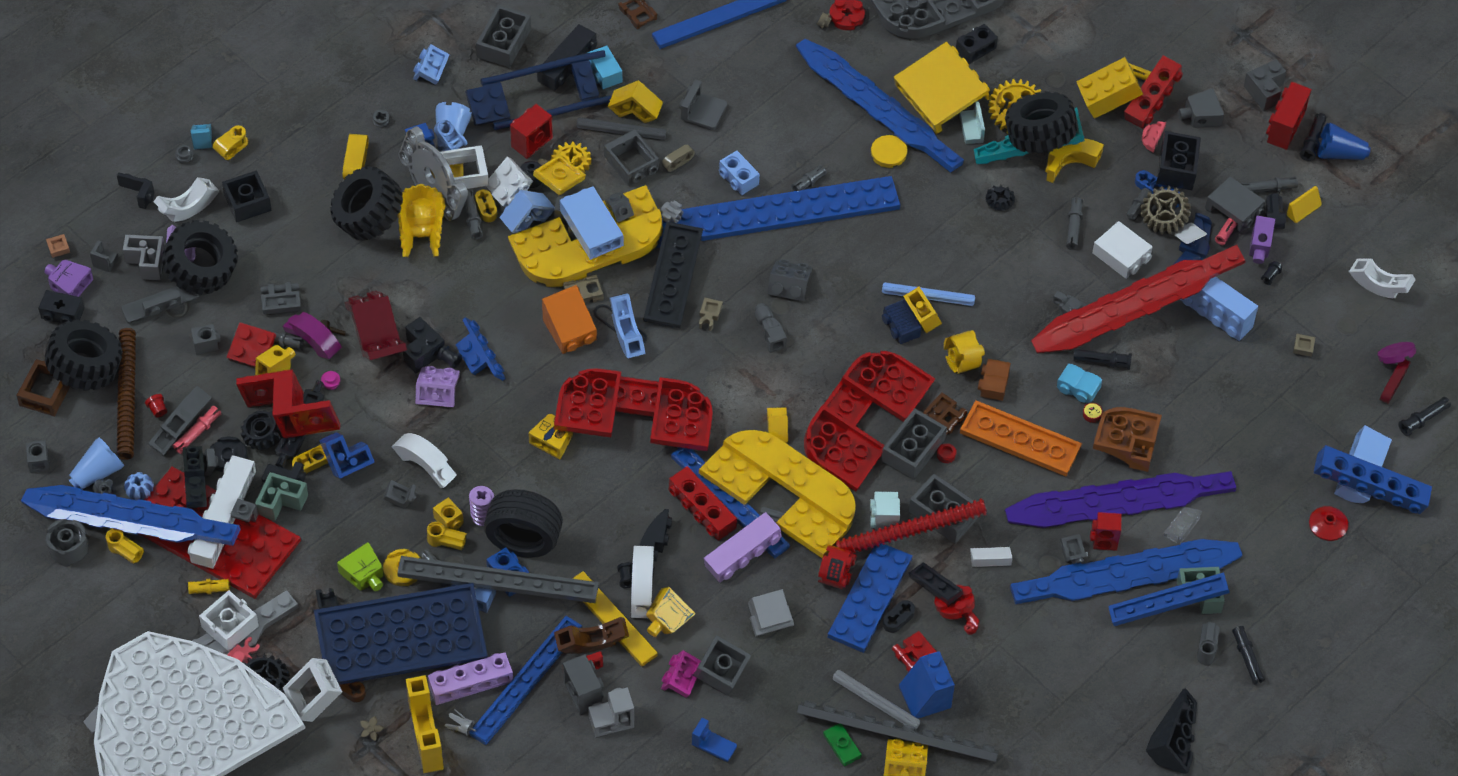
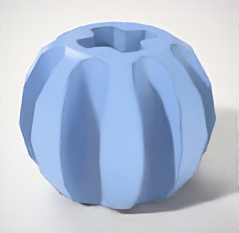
M137 472L128 476L125 481L124 490L130 499L142 500L147 499L151 495L150 492L153 491L154 484L150 476Z

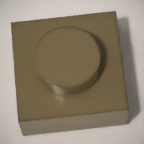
M1296 334L1293 353L1312 357L1315 337Z

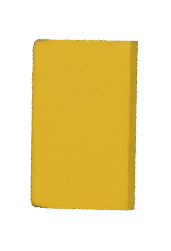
M1312 187L1289 203L1287 216L1294 223H1298L1322 205L1318 187Z

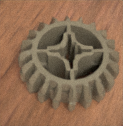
M1161 186L1160 191L1155 188L1153 189L1154 194L1148 192V198H1144V204L1141 205V217H1144V224L1148 223L1147 227L1149 229L1153 228L1155 233L1160 230L1162 235L1164 231H1168L1170 235L1171 230L1178 232V227L1184 228V223H1188V217L1191 215V205L1188 203V197H1184L1183 191L1178 193L1177 187L1172 191L1170 186H1168L1167 190H1164V187ZM1155 205L1157 211L1156 215L1153 216L1151 209ZM1177 205H1179L1181 208V211L1178 214V216L1175 214L1174 211Z

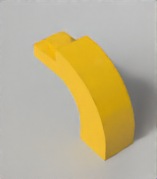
M1084 138L1085 141L1078 144H1070L1059 149H1053L1048 156L1045 170L1047 173L1046 181L1053 183L1060 170L1069 163H1083L1095 168L1102 156L1104 144Z

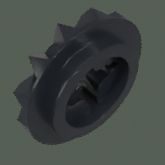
M1002 185L999 187L993 186L992 189H988L985 197L988 206L998 211L1011 208L1015 202L1014 191H1010L1009 187L1005 188ZM1004 195L1003 198L997 200V196Z

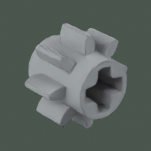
M675 200L673 202L667 201L660 210L663 216L662 220L677 223L683 215L682 205Z

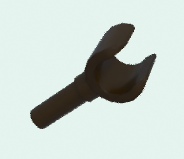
M328 320L320 321L331 333L345 336L346 331L330 327Z

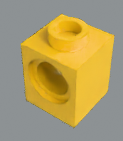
M449 497L433 507L434 519L442 523L444 527L457 530L464 523L463 513Z

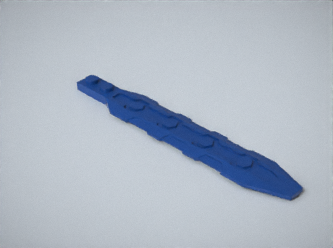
M807 39L796 44V48L814 72L831 82L847 98L864 108L871 117L883 123L904 143L924 151L950 173L963 165L964 159L938 140L929 125L903 108L901 103L893 97H889L875 86L873 81L861 75L836 52Z
M65 485L26 489L21 499L23 504L46 518L71 521L74 519L92 527H106L122 530L124 533L154 536L159 537L161 540L176 543L200 539L233 546L241 530L239 525L204 519L193 509L153 504L151 501L141 499H126L108 493L100 494L83 491L81 488Z
M1199 539L1161 549H1147L1141 553L1125 556L1117 555L1106 557L1105 560L1062 566L1048 577L1012 583L1010 589L1015 605L1051 597L1075 601L1112 591H1126L1137 586L1166 583L1168 580L1177 579L1180 568L1219 567L1220 570L1241 558L1242 552L1238 542Z

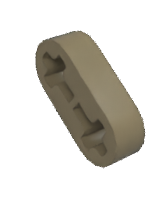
M688 144L667 155L662 161V166L667 171L672 172L689 162L694 157L695 151Z

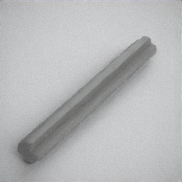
M837 670L834 673L833 680L904 725L914 726L915 730L919 727L920 720L841 670Z

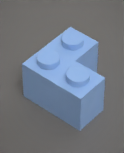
M520 190L499 218L512 233H518L526 230L534 220L545 222L555 207L543 193Z

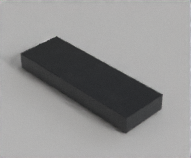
M924 562L909 572V577L947 605H950L963 595V590Z

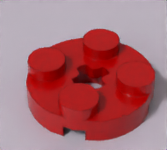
M835 0L830 7L829 17L832 18L831 22L838 29L853 30L864 22L865 9L863 8V3L859 0Z
M957 585L963 590V595L955 600V604L947 605L938 597H935L936 610L940 612L943 618L959 619L962 618V614L972 612L975 607V599L969 586Z

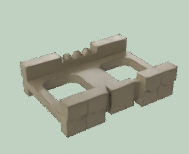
M597 275L588 276L586 279H579L576 282L574 280L563 282L564 290L577 285L585 303L590 302V300L593 302L604 300ZM594 283L597 284L598 291L589 293L586 286Z

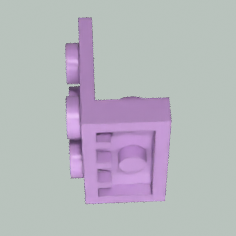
M433 366L422 367L416 382L415 404L454 407L455 386L460 371L453 368L437 369Z

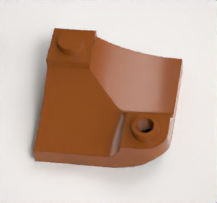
M1115 407L1102 413L1093 449L1123 460L1129 464V468L1148 472L1162 415L1127 407Z

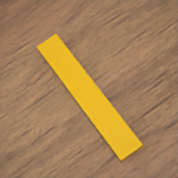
M584 571L572 578L592 581ZM599 588L596 603L583 602L602 624L619 617L625 618L629 637L619 642L641 667L658 656L657 651Z

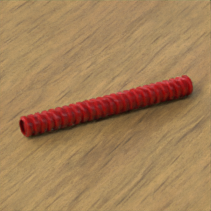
M980 498L977 502L973 500V503L967 502V505L963 503L960 507L956 505L955 508L943 509V512L939 510L936 514L932 512V515L926 514L925 517L920 516L918 519L915 517L912 521L908 519V522L902 521L901 524L896 523L894 526L893 524L890 527L884 526V529L878 528L877 531L873 529L872 532L867 531L866 534L860 533V536L857 534L853 538L849 536V539L837 540L836 545L838 548L852 551L854 554L856 551L861 552L862 549L868 550V547L872 549L875 545L877 547L880 546L879 544L885 545V542L891 543L892 540L896 542L899 538L900 540H903V537L909 538V535L915 536L916 533L920 535L921 532L927 533V530L933 531L934 528L937 530L940 526L944 528L945 525L951 526V523L957 524L958 521L960 523L963 520L968 521V518L975 519V516L979 518L982 514L984 516L987 515L984 500Z

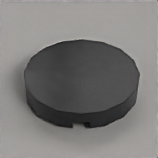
M221 437L210 446V449H214L215 456L218 457V467L215 469L220 472H224L225 464L230 461L232 455L244 459L248 458L246 445L237 437Z

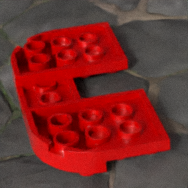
M880 351V353L872 354L868 352L861 355L852 363L837 387L812 418L804 436V449L807 458L856 492L882 456V450L885 446L856 427L859 421L874 402L904 422L934 383L935 378L905 358L892 352Z
M586 369L579 371L578 375L573 378L569 377L560 389L554 430L611 438L615 411L652 416L653 424L650 443L708 451L713 415L712 405L709 398L700 392V388L689 382L659 377V382L622 377L620 371Z

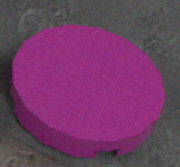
M1412 342L1394 343L1382 348L1378 352V358L1380 362L1383 361L1385 364L1403 362L1405 360L1404 357L1409 356L1411 358L1416 354V347Z

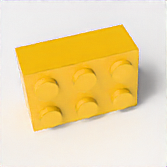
M1125 57L1076 81L1086 106L1094 119L1143 95L1134 72Z

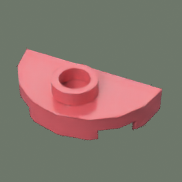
M1158 121L1155 124H1148L1144 128L1142 142L1147 150L1154 153L1166 127V122Z

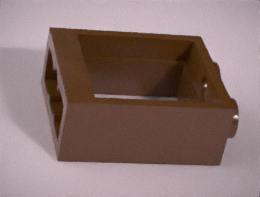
M36 359L16 395L21 407L55 417L71 386H65L60 381L51 399L30 393L40 373L53 376L48 371L45 360Z

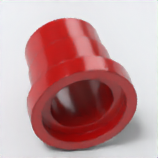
M155 394L145 401L146 407L150 408L155 418L161 417L168 412L162 394Z

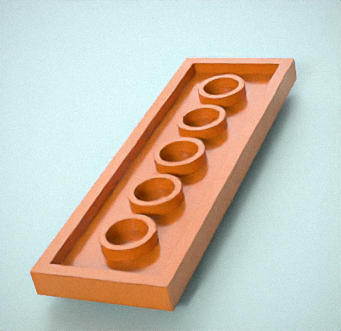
M975 400L960 429V434L1066 477L1082 446V443L977 400Z

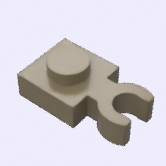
M704 298L700 310V317L702 318L699 320V328L702 329L703 324L708 323L709 330L713 329V320L718 321L723 306L722 301Z

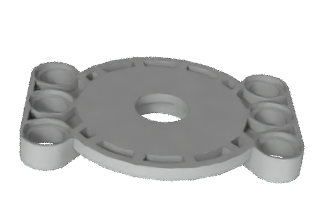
M417 126L409 129L399 151L400 161L403 165L409 166V171L415 185H429L431 188L436 187L438 192H442L446 205L444 217L448 221L458 218L468 196L467 187L463 182L454 181V176L447 160L434 146L425 142L422 130Z

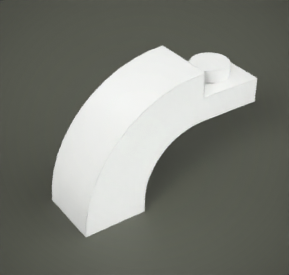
M1356 259L1349 270L1351 276L1362 287L1387 298H1396L1398 293H1408L1415 282L1413 274L1397 275L1387 273L1380 269L1373 259Z

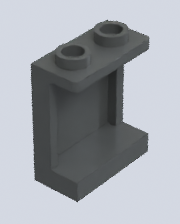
M1229 177L1207 197L1205 209L1211 212L1217 208L1238 223L1237 231L1241 232L1244 228L1250 227L1256 216H1262L1265 200L1232 177Z

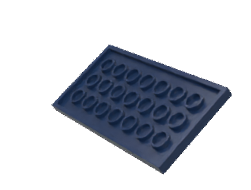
M473 583L314 610L322 659L328 661L339 685L474 662L488 657Z

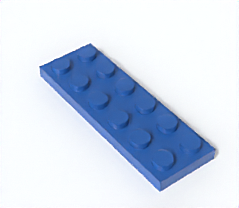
M879 544L880 546L878 547L875 545L872 548L828 632L827 638L863 653L913 555L886 544Z

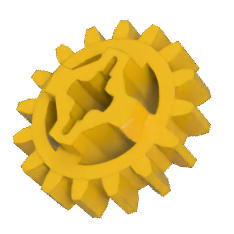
M565 142L564 147L558 145V150H553L551 160L560 155L584 174L585 170L589 171L591 153L587 152V147L581 148V143L576 146L574 142L571 145Z

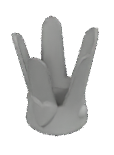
M456 709L454 710L461 717L453 713H449V717L461 726L444 725L448 729L459 731L467 736L470 730L476 731L473 729L474 721L466 719Z

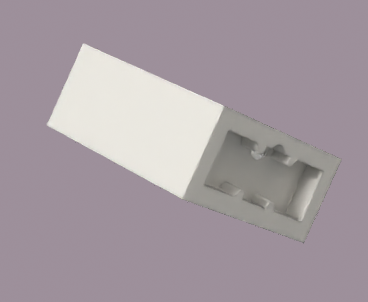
M482 145L440 152L449 165L476 161L479 174L454 177L455 182H463L467 189L489 186Z
M312 658L283 687L286 697L300 719L313 722L342 693L328 661ZM314 676L321 692L307 705L300 689Z

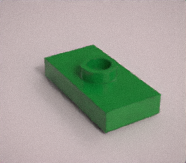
M839 723L823 731V736L843 766L861 758L862 754L842 724Z

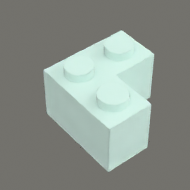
M874 492V499H870V528H874L877 531L878 528L884 529V526L890 527L891 524L894 526L896 523H899L900 499L898 498V492Z

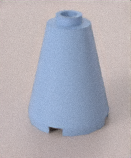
M442 102L435 109L436 124L442 120H449L462 135L464 134L472 116V112L470 113L468 107L452 102V105H446V102ZM444 124L440 125L441 132L447 133V126ZM437 137L438 150L447 151L441 140Z
M99 437L93 442L69 474L71 477L69 482L76 488L84 489L94 484L96 480H101L122 469L124 464Z

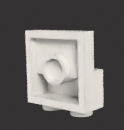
M506 157L488 179L489 186L486 187L503 207H507L520 190L527 191L533 180L510 157Z

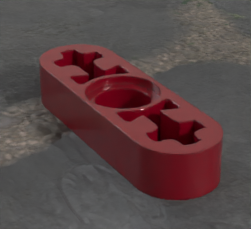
M1405 359L1403 362L1398 363L1381 394L1380 401L1387 404L1390 403L1411 361Z

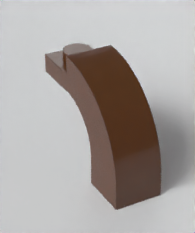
M623 617L595 627L578 628L570 625L554 632L558 651L571 654L606 649L615 646L616 642L629 637L626 621Z

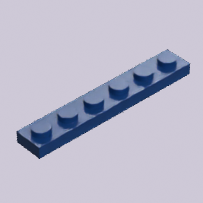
M1220 573L1108 607L1113 625L1118 626L1230 592L1225 574Z

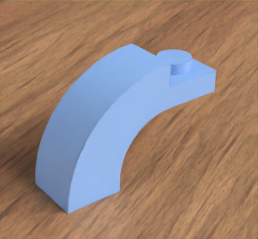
M629 294L611 297L612 319L625 356L631 358L646 354L642 335L639 333L634 319Z

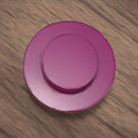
M334 371L325 372L321 377V381L324 383L323 386L329 390L337 388L340 384L339 374Z

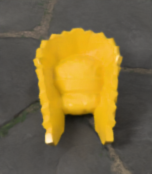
M424 184L405 188L404 192H402L403 204L400 205L402 209L397 214L399 218L401 248L403 249L402 255L403 257H409L413 248V237H429L433 257H438L440 234L442 233V218L446 207L442 192H438L436 187L431 188L429 185L425 186Z

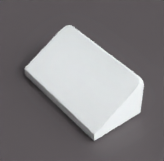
M1010 547L970 548L972 567L1011 566L1012 564Z

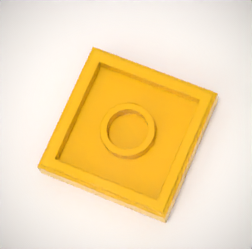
M560 155L533 172L534 177L558 195L565 193L585 180L586 174Z

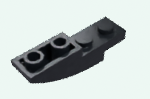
M202 446L182 447L187 508L207 507Z
M664 509L651 522L639 545L654 546L653 561L657 562L658 552L663 553L664 546H668L669 534L666 533L667 529H671L672 525L669 509ZM653 567V578L655 574V567Z

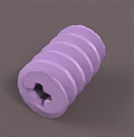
M477 486L469 494L471 517L473 522L479 526H484L490 502L494 497L492 490L485 486Z

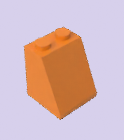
M577 285L542 299L543 321L562 354L572 352L583 345H589L597 340V329Z

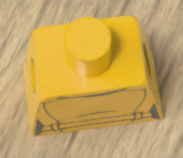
M670 587L662 588L646 613V616L652 621V624L647 628V632L653 637H656L661 631L664 634H672L693 617L695 612Z

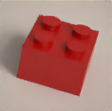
M537 104L528 108L523 115L514 119L510 124L511 147L526 159L532 156L553 138L552 115Z

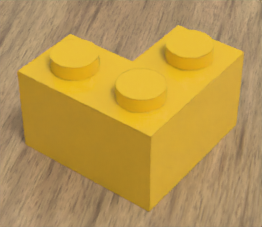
M638 80L614 90L608 108L619 117L633 113L643 123H647L657 119L663 101Z

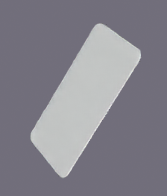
M1193 223L1184 225V228H1178V232L1174 230L1171 232L1186 244L1207 235L1206 232Z

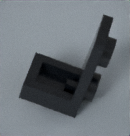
M118 172V185L139 191L137 195L139 208L146 209L154 198L152 181Z
M295 462L292 470L268 464L261 480L265 482L271 472L304 482L306 472H304L303 464Z

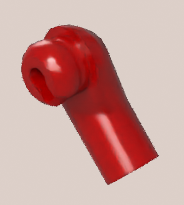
M973 612L962 614L967 620L966 626L964 625L965 632L969 635L976 633L979 626L977 616Z

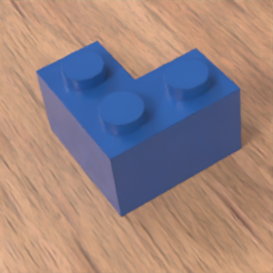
M337 432L319 440L332 473L338 478L347 476L375 462L368 445L363 442L347 447L343 435Z

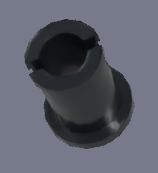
M1277 261L1269 263L1267 271L1261 277L1263 283L1271 285L1277 274H1281L1282 265Z

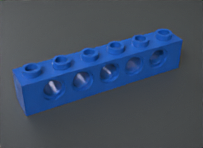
M1326 445L1317 453L1314 473L1324 479L1333 480L1340 485L1356 489L1358 492L1374 496L1376 499L1390 502L1394 506L1403 507L1412 513L1421 514L1429 506L1432 490L1430 485Z

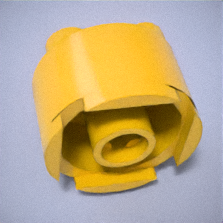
M973 330L945 338L943 347L948 352V356H945L954 373H962L981 367L982 356L985 355L983 346L979 345Z

